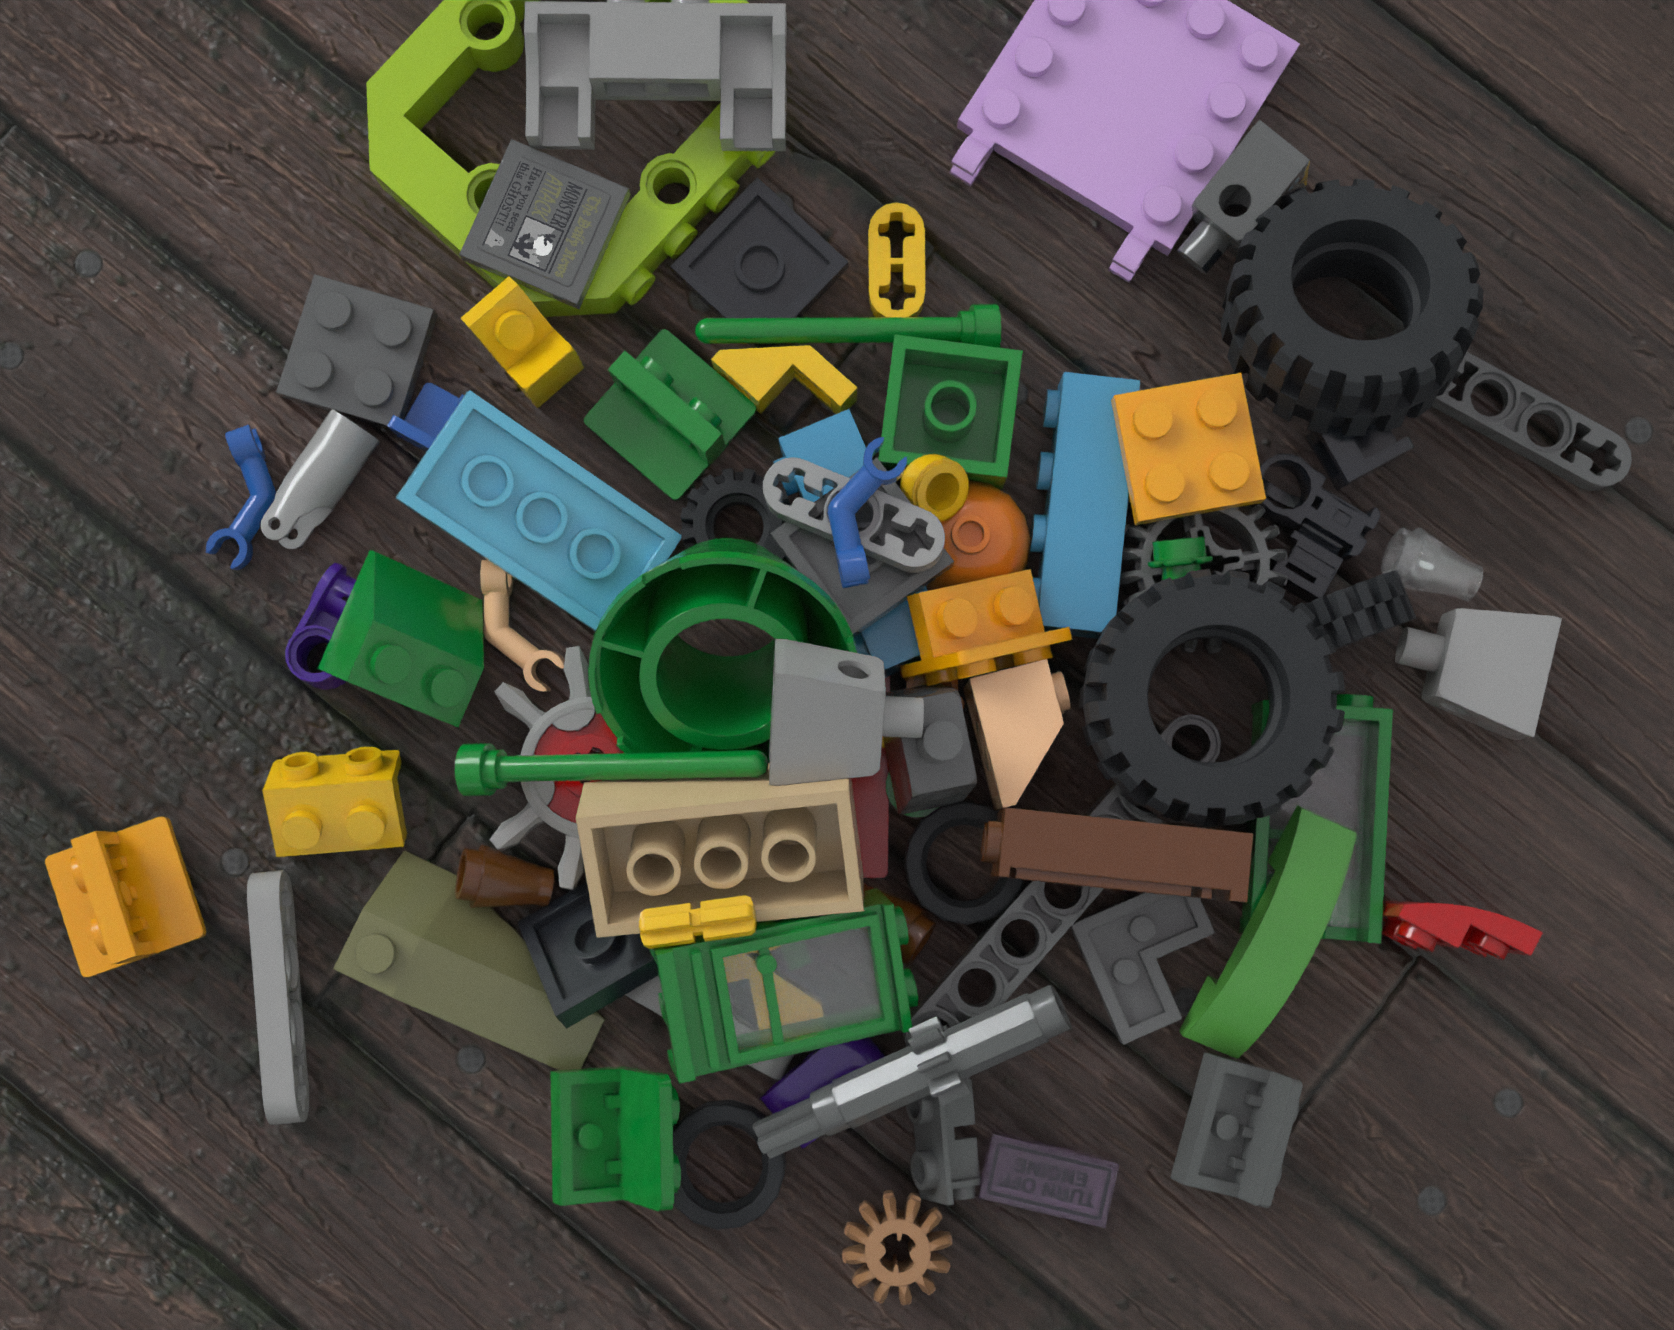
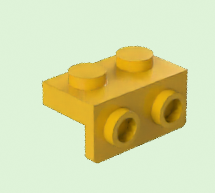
M359 747L348 751L346 754L316 756L311 752H297L274 761L262 791L276 857L404 847L407 830L397 780L401 766L399 750L381 751L376 747Z

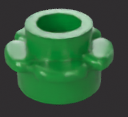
M1205 537L1152 542L1154 561L1148 562V567L1161 568L1162 580L1169 577L1173 580L1184 577L1190 571L1201 570L1200 564L1212 562L1213 556H1206Z

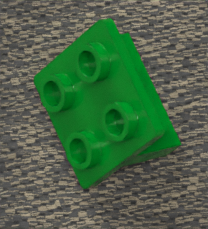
M663 329L636 359L624 351L609 367L608 371L614 384L586 414L584 423L586 427L671 500L677 502L683 498L754 417L757 410L753 402L671 332Z

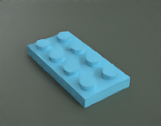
M470 390L466 392L395 498L595 632L602 616L617 595L639 576L665 562L682 538L681 534Z

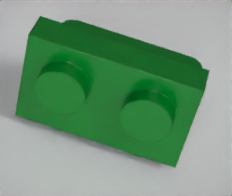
M625 1066L550 1071L553 1203L566 1206L624 1200L655 1211L671 1210L674 1205V1193L679 1190L681 1184V1168L677 1155L673 1153V1126L676 1125L679 1119L680 1103L678 1093L675 1087L672 1086L669 1075Z

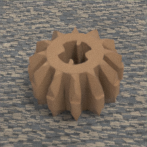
M892 1190L884 1191L883 1205L885 1212L879 1214L875 1207L867 1200H864L859 1205V1211L869 1226L857 1222H847L845 1225L844 1234L851 1240L861 1244L843 1249V1262L847 1264L864 1263L852 1276V1282L857 1288L867 1285L874 1278L878 1279L873 1294L876 1302L883 1303L888 1296L890 1286H897L900 1303L902 1305H909L912 1302L909 1284L916 1282L927 1295H931L936 1290L932 1277L926 1272L927 1269L938 1273L949 1272L950 1261L943 1255L933 1251L951 1246L953 1243L951 1233L947 1231L930 1232L942 1219V1213L937 1207L927 1210L919 1218L916 1217L921 1203L920 1195L917 1193H910L904 1210L896 1209L894 1192ZM897 1233L898 1241L901 1240L902 1234L908 1235L911 1238L908 1242L910 1254L908 1258L898 1261L897 1254H894L891 1261L884 1257L886 1253L884 1238L888 1235Z

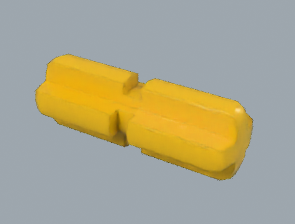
M743 895L700 901L701 908L693 909L691 903L644 909L640 913L639 932L642 943L646 948L655 949L696 943L695 936L702 935L705 942L751 936L755 933L757 926L756 911L752 898Z

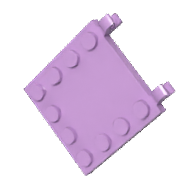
M1034 0L958 119L957 129L969 136L955 154L951 162L953 167L949 174L971 186L993 151L1017 164L1129 233L1108 269L1129 283L1151 247L1166 256L1169 255L1193 217L1191 205L1233 153L1300 43L1228 0Z

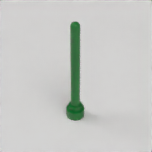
M971 304L969 311H958L957 317L705 318L697 323L695 334L698 340L705 344L894 343V335H903L1000 348L1001 315L998 304Z
M491 743L463 744L458 749L455 759V779L458 790L463 796H491L497 789H504L508 782L759 777L766 772L768 759L764 753L757 750L507 756L503 749L496 750L495 746Z

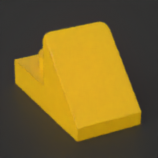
M509 276L460 318L537 409L584 369L575 349L550 325L520 286Z

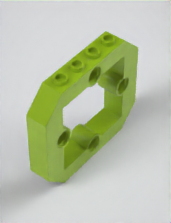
M443 0L366 83L369 166L371 173L382 189L459 257L460 251L500 164L488 163L480 165L468 173L420 130L478 68L484 71L498 72L508 69L518 61L523 53L525 42L520 23L525 18V1L541 0ZM645 0V2L671 3V0ZM709 0L710 3H749L746 0ZM495 22L503 25L500 34L493 39L480 40L475 37L479 28L487 23ZM720 103L674 154L668 153L657 156L646 165L641 173L640 191L626 205L580 310L525 286L518 285L544 317L616 313L625 302L634 305L652 287L656 278L652 273L668 256L672 259L678 258L692 244L698 233L694 227L710 210L715 214L719 213L731 202L740 187L736 181L752 164L756 168H760L776 151H722L720 141ZM670 183H682L690 189L687 197L677 204H665L657 198L660 190ZM466 262L494 288L506 279Z

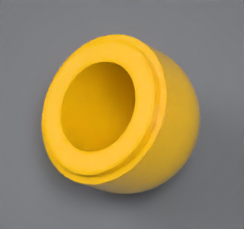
M928 454L915 459L906 467L901 477L900 489L911 504L931 512L942 522L951 518L962 508L968 495L969 482L964 468L959 463L942 455Z

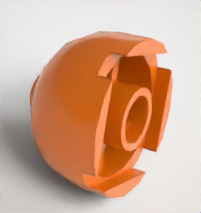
M968 480V495L962 508L951 518L941 522L945 533L944 549L953 559L954 566L926 586L928 591L1024 571L1028 563L1031 538L1025 515L1010 495L990 483Z

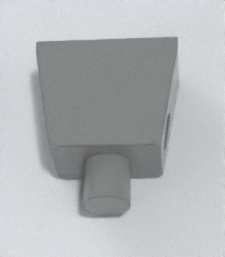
M1465 608L1454 609L1442 614L1436 634L1405 627L1398 641L1395 662L1427 671L1422 691V700L1426 703L1511 740L1532 738L1535 736L1562 618L1549 615Z
M775 639L769 746V785L781 786L873 776L880 770L882 737L922 738L924 723L923 698L886 696L884 662L875 656L803 642Z

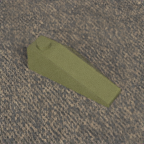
M404 850L362 909L333 969L398 1001L557 1070L582 1069L606 1018L599 1011H596L566 1029L554 1014L526 942L520 936L521 934L507 920H503L491 907L471 908L470 901L456 899V874Z

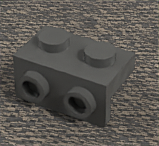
M1204 1052L1170 1179L1186 1186L1237 1197L1255 1206L1268 1209L1272 1204L1275 1189L1281 1179L1282 1163L1292 1125L1299 1112V1099L1303 1088L1302 1082L1266 1068Z

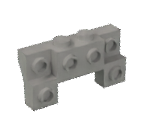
M607 0V2L525 1V137L530 147L534 149L595 150L596 100L721 101L720 141L722 151H786L787 13L785 3H710L709 0H671V3L645 2V0Z

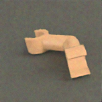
M482 560L480 580L481 590L484 595L485 639L523 669L524 678L530 687L543 692L551 691L544 682L538 679L536 666L541 660L547 658L563 669L564 657L555 651L539 650L509 626V597L512 593L513 577L490 561Z

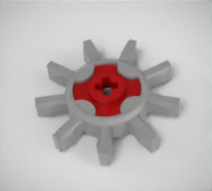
M579 646L566 648L563 669L569 683V700L558 704L549 711L543 712L539 710L523 691L504 682L495 690V694L506 712L521 720L530 729L523 744L521 755L517 756L624 753L616 745L617 737L608 727L601 713L596 714L589 689V664ZM581 781L521 782L528 804L517 815L502 822L490 838V841L499 851H504L520 844L538 825L548 824L566 837L565 849L558 865L559 885L563 889L575 890L584 874V863L576 823V814L584 784Z

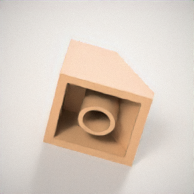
M1047 659L970 678L963 688L994 810L1008 808L1017 804L1064 724L1062 714H1064V711L1071 709L1063 674L1061 671L1051 674Z

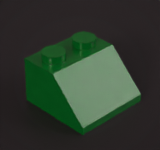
M369 550L317 669L455 727H459L484 669L482 600L378 552Z

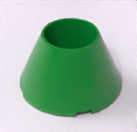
M734 538L712 539L693 545L645 572L624 588L612 601L602 616L593 637L588 667L589 689L596 714L601 713L604 721L617 737L616 745L624 753L757 750L765 754L769 763L775 639H787L858 653L857 646L849 624L837 604L811 579L758 544ZM715 619H732L752 624L767 632L774 640L763 648L748 654L718 656L692 647L680 638L678 634L684 629L700 622Z

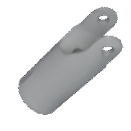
M331 409L283 479L275 494L273 503L261 520L262 533L268 539L278 540L287 549L301 547L315 527L320 525L333 511L380 441L337 411ZM275 519H279V528L276 530H272V521ZM292 529H296L298 531L297 537L290 540L288 534Z

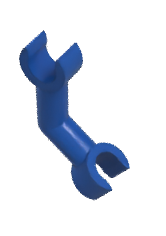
M249 425L226 432L225 436L231 454L237 465L241 468L250 496L230 527L214 532L206 544V553L214 555L219 551L224 541L234 538L239 544V553L230 566L233 570H240L251 561L253 556L251 540L261 527V520L273 503L276 494L265 462L266 455L261 438L256 428L251 430Z
M884 437L877 438L869 443L864 452L863 466L828 505V517L842 588L868 584V579H870L855 514L881 485H889L899 480L907 464V457H904L890 471H881L874 466L872 457L883 446Z

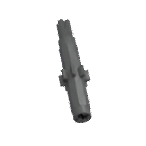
M1051 984L1031 994H1023L950 1028L947 1025L942 1026L938 1016L909 1028L912 1037L908 1039L910 1046L834 1079L832 1083L811 1092L809 1098L754 1122L753 1129L758 1137L757 1144L763 1154L767 1153L769 1159L825 1134L831 1137L851 1127L856 1128L930 1094L933 1098L938 1097L942 1106L971 1094L968 1085L971 1082L970 1076L1049 1042L1050 1038L1071 1030V1022L1063 1002Z

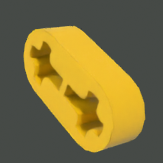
M897 202L886 204L878 209L870 220L868 230V290L870 309L875 317H918L923 309L925 299V228L919 213L907 204ZM891 221H901L903 231L914 234V236L904 238L902 258H891L889 238L879 236V233L889 230ZM891 272H902L904 292L914 293L915 298L905 299L903 309L901 310L891 309L889 299L879 298V293L889 292Z

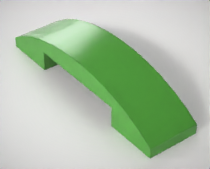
M1296 806L1267 861L1276 871L1220 978L1216 979L1209 975L1207 976L1179 1030L1183 1037L1238 1059L1265 1031L1301 978L1331 918L1353 853L1357 835L1354 830L1302 806Z

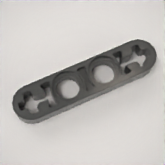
M1466 352L1453 380L1461 376L1463 371L1469 373L1470 377L1460 386L1455 399L1448 395L1449 391L1456 386V384L1451 382L1444 394L1436 396L1432 407L1579 488L1588 491L1603 490L1621 481L1630 470L1632 463L1631 450L1626 441L1617 433L1469 352ZM1486 383L1493 385L1500 391L1503 398V406L1498 415L1485 416L1474 409L1471 403V394L1476 385ZM1544 414L1555 421L1558 427V438L1553 446L1542 447L1531 441L1527 434V423L1532 415ZM1575 432H1577L1581 437L1573 446L1587 453L1602 447L1607 451L1604 461L1611 466V469H1605L1595 475L1590 471L1593 461L1588 456L1577 450L1567 455L1566 459L1561 458L1560 454L1571 444Z

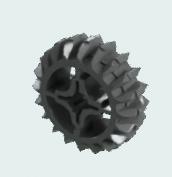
M1259 504L1248 511L1246 515L1238 510L1239 507L1143 524L1146 529L1137 525H1126L1124 538L1137 548H1123L1122 564L1133 566V571L1120 574L1119 587L1135 586L1137 593L1129 596L1122 602L1123 608L1133 598L1138 597L1152 585L1163 581L1161 568L1148 567L1153 550L1152 542L1156 541L1161 531L1180 521H1183L1185 533L1181 539L1205 537L1206 556H1213V560L1210 563L1204 564H1212L1213 566L1223 565L1217 571L1211 573V575H1223L1228 570L1238 572L1249 571L1250 582L1262 585L1270 581L1281 588L1287 584L1288 577L1281 572L1271 571L1270 565L1286 560L1287 551L1280 548L1268 550L1266 545L1267 542L1279 535V528L1276 525H1271L1260 532L1254 523L1263 516L1265 509ZM1203 520L1213 522L1228 530L1239 541L1244 552L1241 549L1226 550L1219 547L1212 539L1209 526L1203 525ZM1203 638L1204 646L1209 654H1214L1221 650L1222 640ZM1198 639L1182 643V652L1187 654L1194 652Z

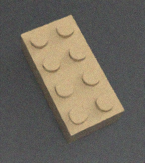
M768 763L766 772L759 777L584 782L576 814V823L597 938L640 934L639 918L640 913L644 909L691 903L693 909L701 908L700 901L743 895L752 898L757 922L864 911L863 868L851 778L781 786L769 785Z

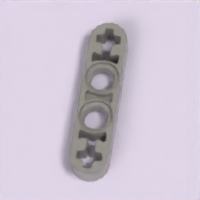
M285 870L252 873L247 884V908L264 1112L270 1125L305 1122L309 1112V1083L292 885L290 877Z

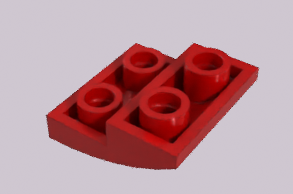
M1413 901L1383 902L1382 921L1385 924L1382 928V934L1414 950L1419 947L1433 953L1436 945L1453 948L1462 947L1484 958L1489 954L1500 960H1505L1508 953L1531 956L1543 932L1520 921L1474 907Z

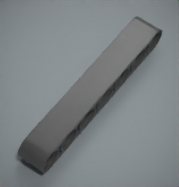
M1192 714L1181 716L1169 721L1159 729V735L1171 748L1172 737L1179 728H1190L1195 731L1202 742V752L1196 761L1214 763L1220 753L1221 739L1219 732L1211 721L1202 716ZM1115 782L1109 786L1084 815L1158 824L1164 821L1154 817L1152 811H1142L1121 796L1122 790ZM1027 880L1009 907L995 916L910 1013L912 1027L920 1024L925 1019L936 1016L946 1021L952 1027L1005 1003L1104 888L1077 885V895L1074 901L1066 907L1056 908L1045 897V882ZM1023 919L1034 928L1035 943L1032 949L1024 955H1009L1002 946V931L1011 921ZM974 968L988 971L993 980V991L990 997L979 1004H970L963 1001L958 992V983L961 976ZM910 1032L903 1033L906 1047L910 1046L908 1039L912 1037Z

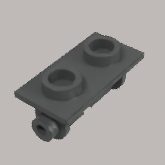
M970 1078L971 1082L968 1083L971 1094L942 1106L938 1097L933 1098L930 1094L906 1105L909 1119L914 1124L916 1151L911 1158V1173L913 1181L919 1189L920 1198L923 1200L944 1205H954L953 1200H966L976 1197L975 1186L981 1184L977 1137L955 1138L954 1127L975 1124L972 1078Z

